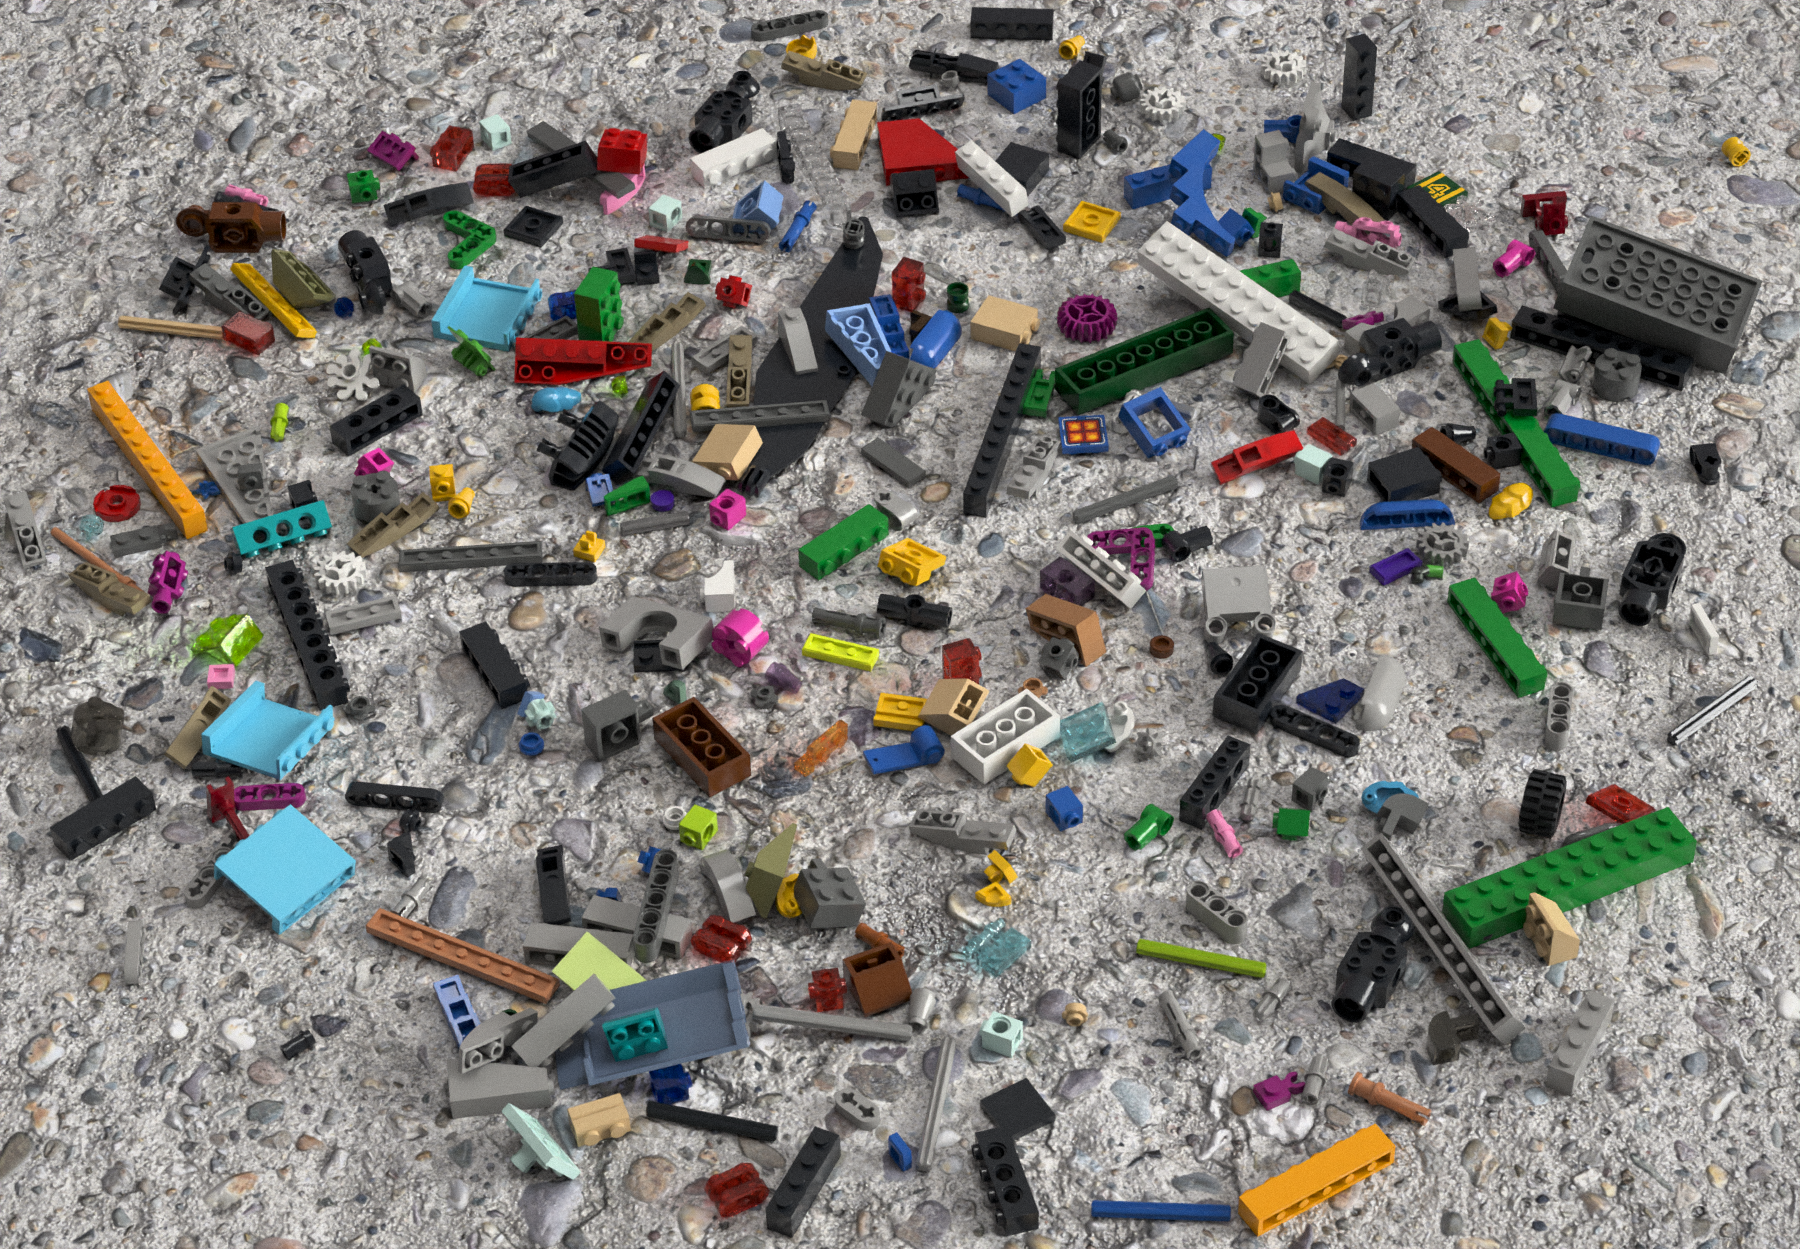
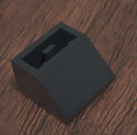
M934 169L892 173L889 176L896 217L939 212Z

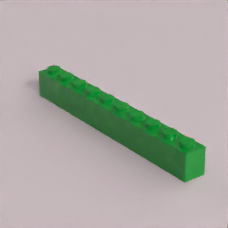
M1479 339L1454 345L1452 363L1501 435L1515 434L1522 447L1520 462L1551 508L1577 501L1578 491L1581 488L1580 481L1570 471L1568 463L1563 461L1558 449L1552 445L1548 434L1543 432L1538 420L1533 416H1513V409H1508L1504 417L1497 415V411L1494 409L1496 397L1493 394L1495 381L1501 379L1504 381V384L1510 383L1508 377L1500 370L1497 361H1494L1488 348L1484 347Z

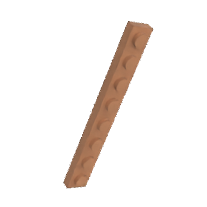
M381 908L378 909L366 924V931L369 934L545 1004L548 1003L560 986L559 979Z

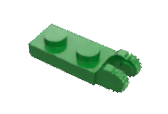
M1037 369L1023 406V414L1046 417L1055 389V371H1051L1049 380L1043 379V369Z

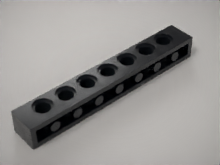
M1522 305L1512 320L1511 339L1563 355H1567L1572 345L1576 349L1588 346L1591 348L1592 356L1587 362L1595 364L1597 358L1609 348L1635 354L1640 357L1642 366L1640 379L1683 391L1692 375L1693 357Z
M293 559L265 567L269 588L319 710L326 709L329 705L335 707L348 703L347 692H350L347 678L342 679L344 674L340 661L335 662L337 660L333 645H328L330 644L327 630L322 631V628H324L320 614H315L317 608L314 599H309L311 594L308 584L302 583L304 576L301 568H296Z

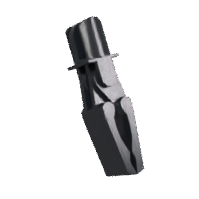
M935 48L934 52L914 50L909 68L915 71L928 72L930 77L933 74L942 75L947 71L953 70L958 73L959 82L987 83V74L999 69V64L995 61L965 53H959L958 56L937 53V48Z

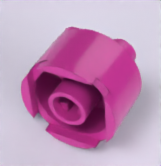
M743 608L739 611L732 609L713 628V642L711 646L714 651L723 654L731 660L735 666L742 667L763 649L769 641V635L767 630L763 632L760 627L763 623L752 612Z

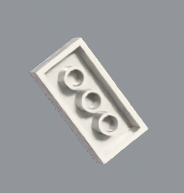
M1025 689L951 735V757L984 785L1008 770L1006 765L1025 743L1041 749L1060 737V715L1031 691Z

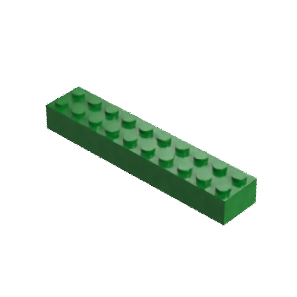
M1666 807L1444 892L1442 913L1468 949L1522 929L1526 922V906L1528 905L1530 893L1535 892L1556 902L1562 913L1692 863L1694 861L1697 841L1671 809ZM1493 934L1492 938L1484 940V937Z

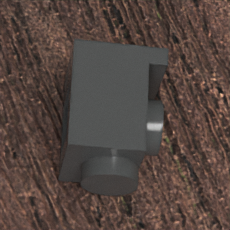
M1311 766L1293 782L1291 801L1306 810H1310L1312 813L1315 810V803L1318 800H1323L1328 792L1327 785L1330 783L1328 775Z

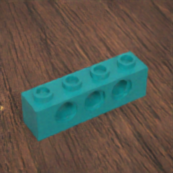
M321 500L234 526L230 530L238 554L250 558L259 555V550L268 548L270 552L282 548L281 543L290 541L291 545L305 541L304 536L313 534L314 538L328 534L327 529H330L332 524L325 502ZM301 517H306L310 520L311 526L309 529L304 530L299 526V519ZM278 524H284L288 528L287 536H279L277 534L276 526ZM255 531L264 533V543L254 541L253 534Z

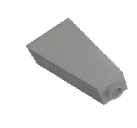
M447 1059L449 1095L453 1119L502 1113L503 1108L508 1103L520 1110L551 1107L550 1095H555L554 1079H548L547 1068L489 1062L461 1074L458 1072L459 1059Z

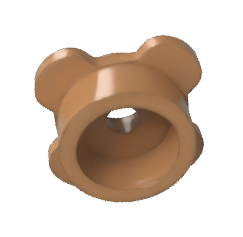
M1037 678L1026 679L1023 682V687L1018 688V694L1028 689L1038 698L1048 693L1047 687L1043 686L1041 680Z

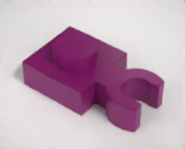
M1371 311L1365 315H1356L1342 320L1343 329L1349 330L1361 322L1375 325L1374 323L1384 321L1383 312L1376 313V311Z
M1294 1071L1288 1073L1283 1080H1280L1276 1075L1253 1085V1093L1266 1111L1291 1101V1094H1301L1305 1083L1304 1081L1298 1084L1293 1083L1297 1081L1298 1073Z

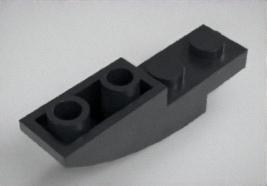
M464 182L415 192L403 196L404 199L383 206L390 227L427 215L432 214L435 216L473 204L474 201L468 183Z
M558 845L538 849L536 864L544 923L562 925L571 922L563 846Z

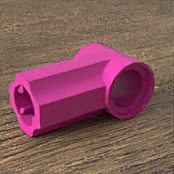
M1512 240L1506 252L1493 262V269L1496 275L1503 278L1510 275L1521 265L1528 266L1535 256V249L1518 240Z

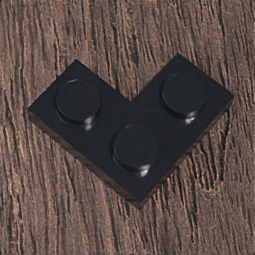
M627 247L606 251L608 265L598 266V268L617 272L620 284L636 281V274Z

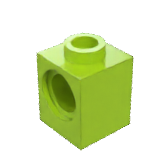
M696 804L679 823L680 842L700 850L705 848L718 831L717 813Z

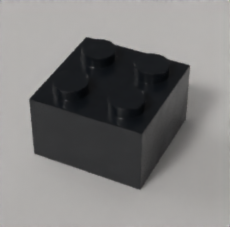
M1367 158L1353 172L1352 192L1369 204L1384 220L1389 221L1398 212L1396 210L1397 196L1399 192L1403 191L1405 173Z

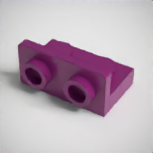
M381 131L367 149L372 156L398 171L402 169L410 157L416 161L419 159L415 152L416 148L408 141L403 143L394 133L389 135L384 131Z

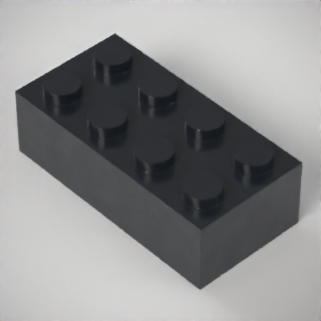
M1081 60L1074 67H1071L1063 78L1059 79L1056 86L1058 90L1056 107L1058 108L1056 119L1057 151L1080 159L1101 137L1102 68Z
M1258 633L1214 695L1212 716L1258 734L1269 718L1272 708L1278 705L1300 673L1303 651Z

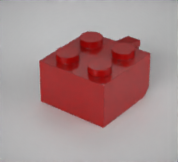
M617 128L605 129L598 145L597 170L640 175L647 155V134L631 129H624L623 131Z

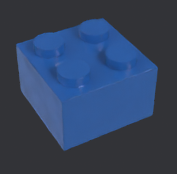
M1018 59L987 74V95L1011 113L1016 114L1046 98V77L1023 60Z

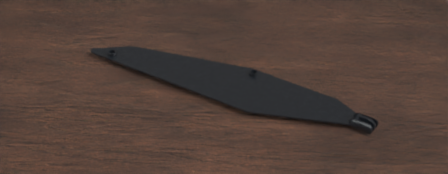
M862 216L858 218L865 225L863 246L858 249H850L842 242L799 307L808 326L818 371L796 375L779 337L756 371L754 406L827 400L829 413H831L857 373V368L825 331L827 310L869 304V297H874L883 252L867 217ZM825 422L756 427L763 443L750 462L748 471L737 487L738 491L744 493L746 490L747 495H755L758 498L772 476L804 456Z

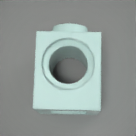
M498 114L479 121L481 139L493 151L512 144L510 127Z
M664 194L648 208L650 226L665 232L670 231L682 219L681 201Z
M993 1011L988 1021L984 1020L980 1027L979 1034L982 1036V1048L1012 1058L1023 1039V1021Z

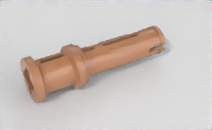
M1360 1072L1355 1074L1348 1089V1094L1351 1096L1356 1094L1367 1099L1372 1106L1383 1105L1423 1126L1426 1125L1428 1120L1418 1114L1421 1113L1430 1118L1432 1112L1431 1109H1427L1386 1090L1382 1082L1375 1083L1364 1078Z

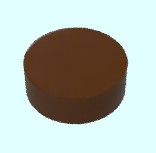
M1155 636L1150 641L1149 651L1156 658H1168L1174 652V641L1168 636Z

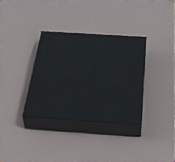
M525 206L503 230L504 236L542 248L563 224V217Z
M1027 1078L980 1100V1107L996 1128L1007 1125L1012 1141L1055 1121V1113Z

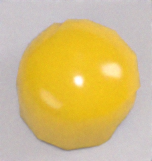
M802 35L800 39L792 40L786 47V54L788 51H792L814 59L817 54V45L814 37L812 36L809 39Z

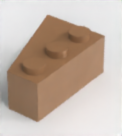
M1048 594L1043 595L1025 608L1030 628L1049 642L1052 637L1059 640L1066 638L1073 642L1074 648L1079 654L1078 657L1082 659L1081 664L1087 667L1106 653L1099 625V617L1096 611Z

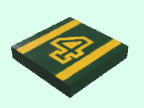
M1440 171L1406 188L1408 190L1420 185L1444 209L1468 198V192Z

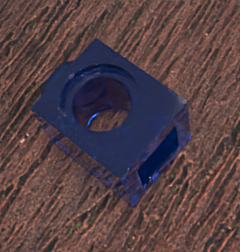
M681 1064L649 1071L650 1086L656 1102L671 1105L689 1100L688 1088L693 1087L689 1072L683 1071Z

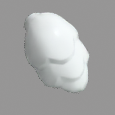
M1123 701L1116 702L1114 708L1102 717L1101 725L1098 729L1097 735L1101 739L1105 750L1110 753L1116 751L1123 743L1129 741L1131 730L1134 728L1133 711Z

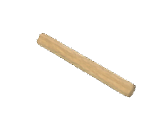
M120 316L118 319V327L124 329L212 339H224L226 329L219 326L131 316Z

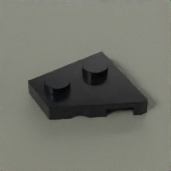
M1481 291L1482 309L1459 312L1458 295L1438 301L1439 310L1475 320L1486 319L1490 315L1498 313L1497 305Z

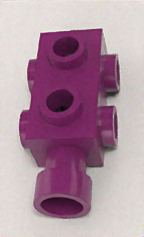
M166 550L163 554H158L152 563L154 568L148 579L150 584L147 593L153 597L152 609L160 614L168 613L171 609L172 601L179 599L184 592V587L181 586V583L186 579L188 571L185 570L186 562L181 560L180 555L176 552Z

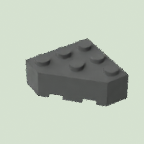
M886 351L861 415L883 425L894 427L929 391L935 382L937 370Z

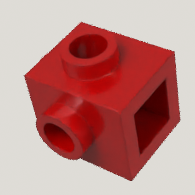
M729 275L728 279L721 277L715 289L716 299L723 302L722 306L735 308L736 305L748 307L752 285L741 282L742 278Z

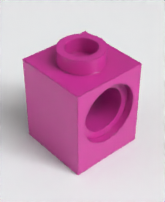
M726 489L709 503L710 521L729 531L746 516L745 498Z

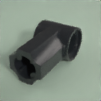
M1206 525L1182 534L1175 530L1170 531L1164 535L1161 543L1174 561L1181 562L1187 559L1191 552L1213 545V537Z

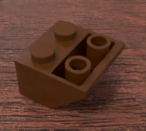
M892 942L842 959L843 980L864 1017L910 1001V995L912 994L910 983L902 959Z

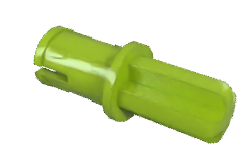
M277 403L275 405L274 415L270 420V425L272 426L270 438L274 439L275 442L283 440L285 429L289 424L287 419L289 407L285 403Z

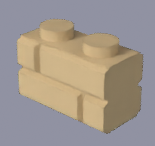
M620 1093L567 1109L569 1125L578 1147L583 1145L593 1146L600 1140L610 1137L619 1138L626 1132L631 1131L629 1114Z

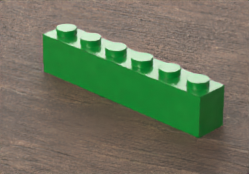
M1475 577L1449 585L1448 605L1517 698L1544 690L1548 676L1545 666L1539 663L1533 650L1526 646L1520 633L1514 630L1510 620L1502 614L1497 603L1492 601L1485 587L1480 585Z

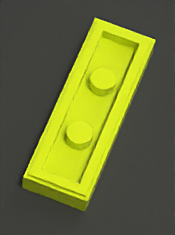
M810 633L802 648V656L871 672L879 657V649Z

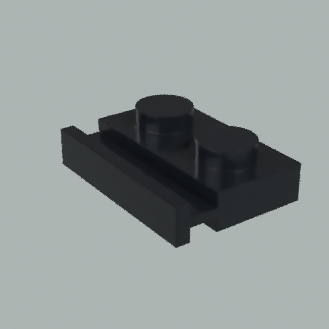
M663 639L634 641V673L681 671L682 669L662 664L659 643Z

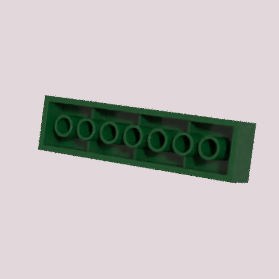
M1206 308L1055 368V390L1078 415L1123 398L1126 393L1133 389L1143 390L1232 354L1234 332L1210 308Z

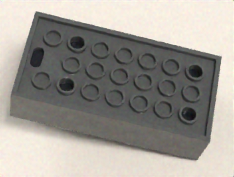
M1590 216L1553 309L1631 339L1693 357L1694 363L1725 374L1737 349L1763 281L1605 220Z

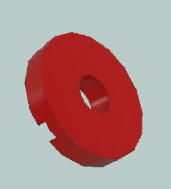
M113 485L105 492L103 489L94 497L93 501L96 516L107 522L128 520L136 515L141 506L139 494L136 493L133 487L126 485Z

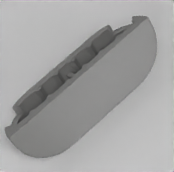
M1380 656L1362 698L1361 705L1364 706L1359 718L1356 720L1355 729L1375 731L1382 729L1391 721L1406 684L1405 671L1394 658Z

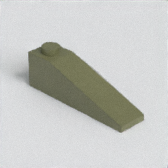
M794 823L757 854L754 862L749 861L744 876L748 877L746 889L759 914L765 919L769 914L785 875L797 829V824Z

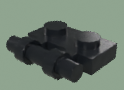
M1512 378L1511 384H1504V381L1501 379L1495 381L1493 394L1496 397L1494 409L1499 417H1504L1508 409H1513V416H1537L1538 407L1534 378Z

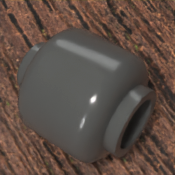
M1131 72L1115 77L1112 81L1113 87H1110L1113 98H1118L1122 103L1138 98L1140 91L1143 90L1138 75H1133Z

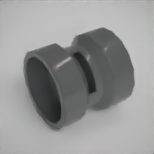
M852 218L843 224V243L847 248L858 249L863 246L865 225L861 220Z

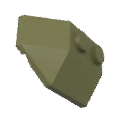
M272 250L273 283L279 289V292L290 301L293 307L299 309L302 307L314 308L335 300L336 295L305 263L296 259L292 252Z

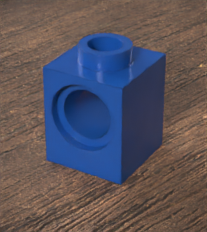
M1231 208L1218 221L1236 239L1235 244L1238 247L1247 242L1255 232L1250 223Z
M1069 786L1046 794L1045 812L1060 832L1083 823V805Z

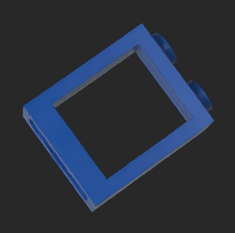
M1161 387L1122 404L1118 415L1148 459L1155 455L1161 456L1170 448H1178L1184 445L1191 430ZM1158 408L1174 431L1154 440L1138 416Z

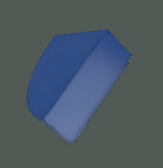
M609 887L606 888L605 892H602L600 889L596 891V896L607 897L621 902L622 896L617 888Z

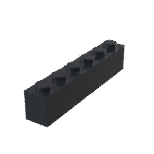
M662 371L646 383L601 470L604 474H609L610 479L617 486L635 475L680 387V384L665 371Z

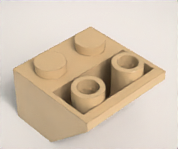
M939 679L918 718L951 736L973 722L989 690L970 679Z
M1535 892L1530 893L1528 905L1526 906V922L1523 928L1526 936L1534 942L1538 955L1544 958L1548 966L1577 958L1580 939L1556 902Z

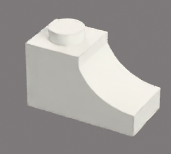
M734 560L724 561L722 569L716 575L705 578V588H700V602H705L706 612H724L735 609Z

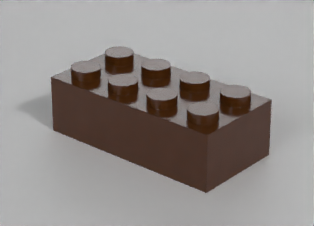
M695 697L652 718L654 739L709 798L751 776L750 754Z

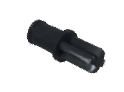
M216 759V762H194L191 767L193 777H216V779H220V777L243 776V772H241L243 767L228 762H220L219 759Z

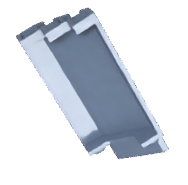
M730 960L610 989L611 993L616 997L612 1001L615 1006L604 1016L598 1013L591 1020L594 1025L585 1033L576 1032L571 1037L574 1042L563 1052L559 1049L555 1051L558 1083L560 1090L587 1083L591 1086L749 1047L750 1040L745 1025L747 1022L740 995L742 992L735 961ZM658 1007L665 1027L668 1048L616 1062L602 1024L607 1020Z

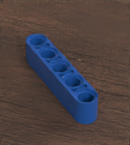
M1559 413L1552 414L1549 417L1544 429V433L1548 434L1552 444L1642 465L1654 463L1661 445L1660 440L1651 434Z

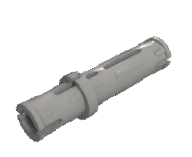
M1171 990L1162 992L1158 1000L1175 1031L1174 1037L1176 1041L1182 1045L1189 1060L1200 1058L1203 1054V1049L1200 1047L1196 1039V1031L1193 1026L1189 1025L1175 997V993Z

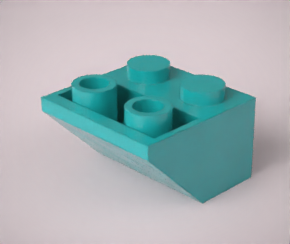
M658 1007L607 1020L602 1024L616 1062L668 1048L665 1027Z

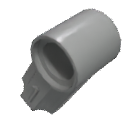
M411 280L390 291L394 304L399 308L406 307L416 317L423 319L432 310V303L419 293L416 284Z
M1558 379L1552 396L1544 407V413L1548 416V419L1555 413L1565 415L1571 405L1575 406L1581 394V386Z

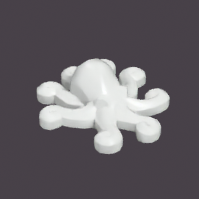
M352 349L349 353L352 362H348V358L345 355H339L336 358V362L342 368L339 369L335 364L327 367L326 371L330 376L336 374L342 378L330 377L327 385L329 388H335L336 386L347 388L346 390L338 391L337 397L340 400L348 399L356 390V399L365 401L368 395L363 391V385H367L370 389H376L379 386V381L377 378L369 379L367 377L371 365L370 354L364 356L361 367L359 359L361 352L359 349Z

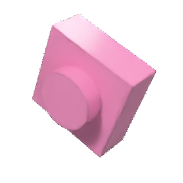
M234 664L209 665L208 689L211 686L216 689L233 688L235 677Z

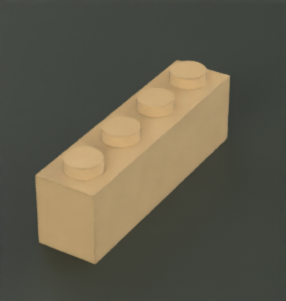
M852 99L850 107H847L845 110V120H841L840 132L836 133L835 145L831 146L830 149L833 167L859 170L877 122V102Z

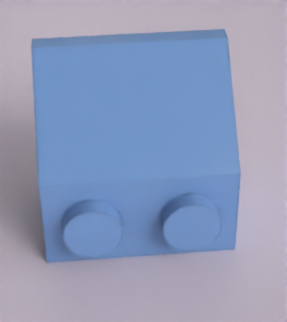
M764 180L736 202L732 218L764 221L769 224L772 230L779 223L778 218L782 210L784 196ZM736 224L733 227V231L744 233V227ZM749 225V233H751V232H758L759 234H764V233H765V231H762V229H761L762 227L759 226V228H758L757 230H750L751 225Z

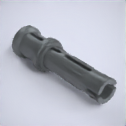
M817 607L812 612L813 623L855 630V633L859 635L867 633L876 635L880 639L885 634L887 623L885 617L877 619L867 617L864 613L850 615Z

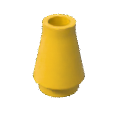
M1076 35L1073 38L1062 41L1058 50L1060 56L1066 60L1074 59L1085 44V40L1082 36Z
M463 488L460 493L448 502V512L452 517L461 519L469 515L472 501L475 497V493L471 488Z

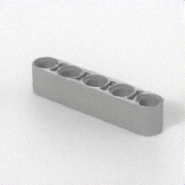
M1475 247L1453 249L1459 312L1482 309Z

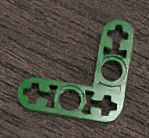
M456 210L448 211L444 214L445 228L466 238L449 251L447 255L448 264L452 269H463L464 266L469 265L496 243V231L493 227ZM474 227V229L466 230V228ZM476 246V248L468 249V247Z

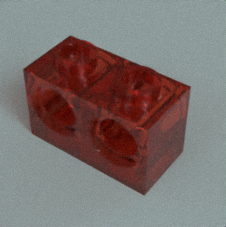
M449 125L444 133L440 135L436 144L431 147L430 156L432 157L433 167L457 172L474 148L472 130Z

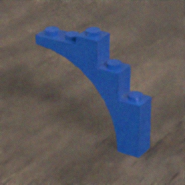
M1203 129L1171 159L1168 172L1179 180L1173 184L1169 199L1180 206L1174 211L1171 224L1188 236L1194 233L1200 240L1205 241L1217 252L1228 257L1233 251L1236 239L1215 219L1207 205L1203 192V174L1208 164L1217 155L1220 140Z

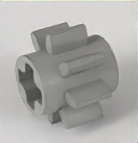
M1147 728L1146 733H1137L1139 738L1136 742H1133V745H1136L1138 749L1137 755L1146 754V760L1153 759L1154 755H1163L1161 750L1167 743L1163 742L1162 732L1154 734V728Z

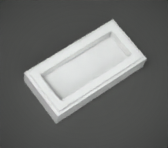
M1692 604L1688 623L1706 654H1716L1719 635L1701 604Z

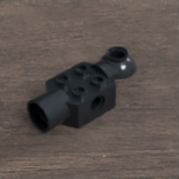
M735 72L733 78L729 80L726 90L714 91L694 114L695 128L690 132L688 139L695 151L701 154L740 138L753 122L752 102L749 98L759 93L760 85L751 76L750 72Z
M349 231L339 239L338 249L348 267L351 268L349 275L352 283H356L361 307L364 312L370 311L373 314L383 315V307L386 306L385 298L391 296L390 291L393 289L388 261L373 236L367 238L362 231Z
M1400 318L1366 330L1359 339L1360 352L1348 357L1342 363L1338 371V379L1344 384L1363 386L1370 381L1371 377L1376 382L1413 369L1420 357L1441 349L1442 338L1439 329L1432 321L1411 326L1404 318Z
M1659 533L1650 537L1648 541L1637 542L1622 574L1619 593L1623 599L1618 607V613L1627 623L1635 626L1647 625L1651 621L1656 609L1667 608L1681 577L1684 555L1686 554V545L1680 537L1670 533Z
M1388 906L1377 913L1371 922L1372 932L1357 933L1337 968L1335 987L1337 992L1331 1001V1006L1340 1018L1348 1022H1362L1371 1008H1385L1405 973L1408 950L1401 943L1408 941L1413 936L1415 928L1412 919L1398 906Z

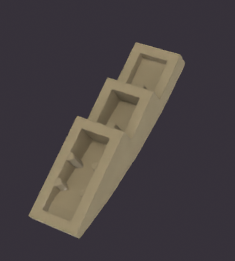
M1320 172L1304 183L1309 190L1322 196V203L1333 215L1339 212L1350 225L1361 217L1370 218L1374 222L1385 221L1354 192Z
M687 292L676 305L671 302L660 315L654 313L629 342L652 343V351L659 348L686 327L706 307L705 302Z
M422 492L409 505H405L402 502L387 516L381 512L346 544L362 558L404 537L440 508L434 500Z

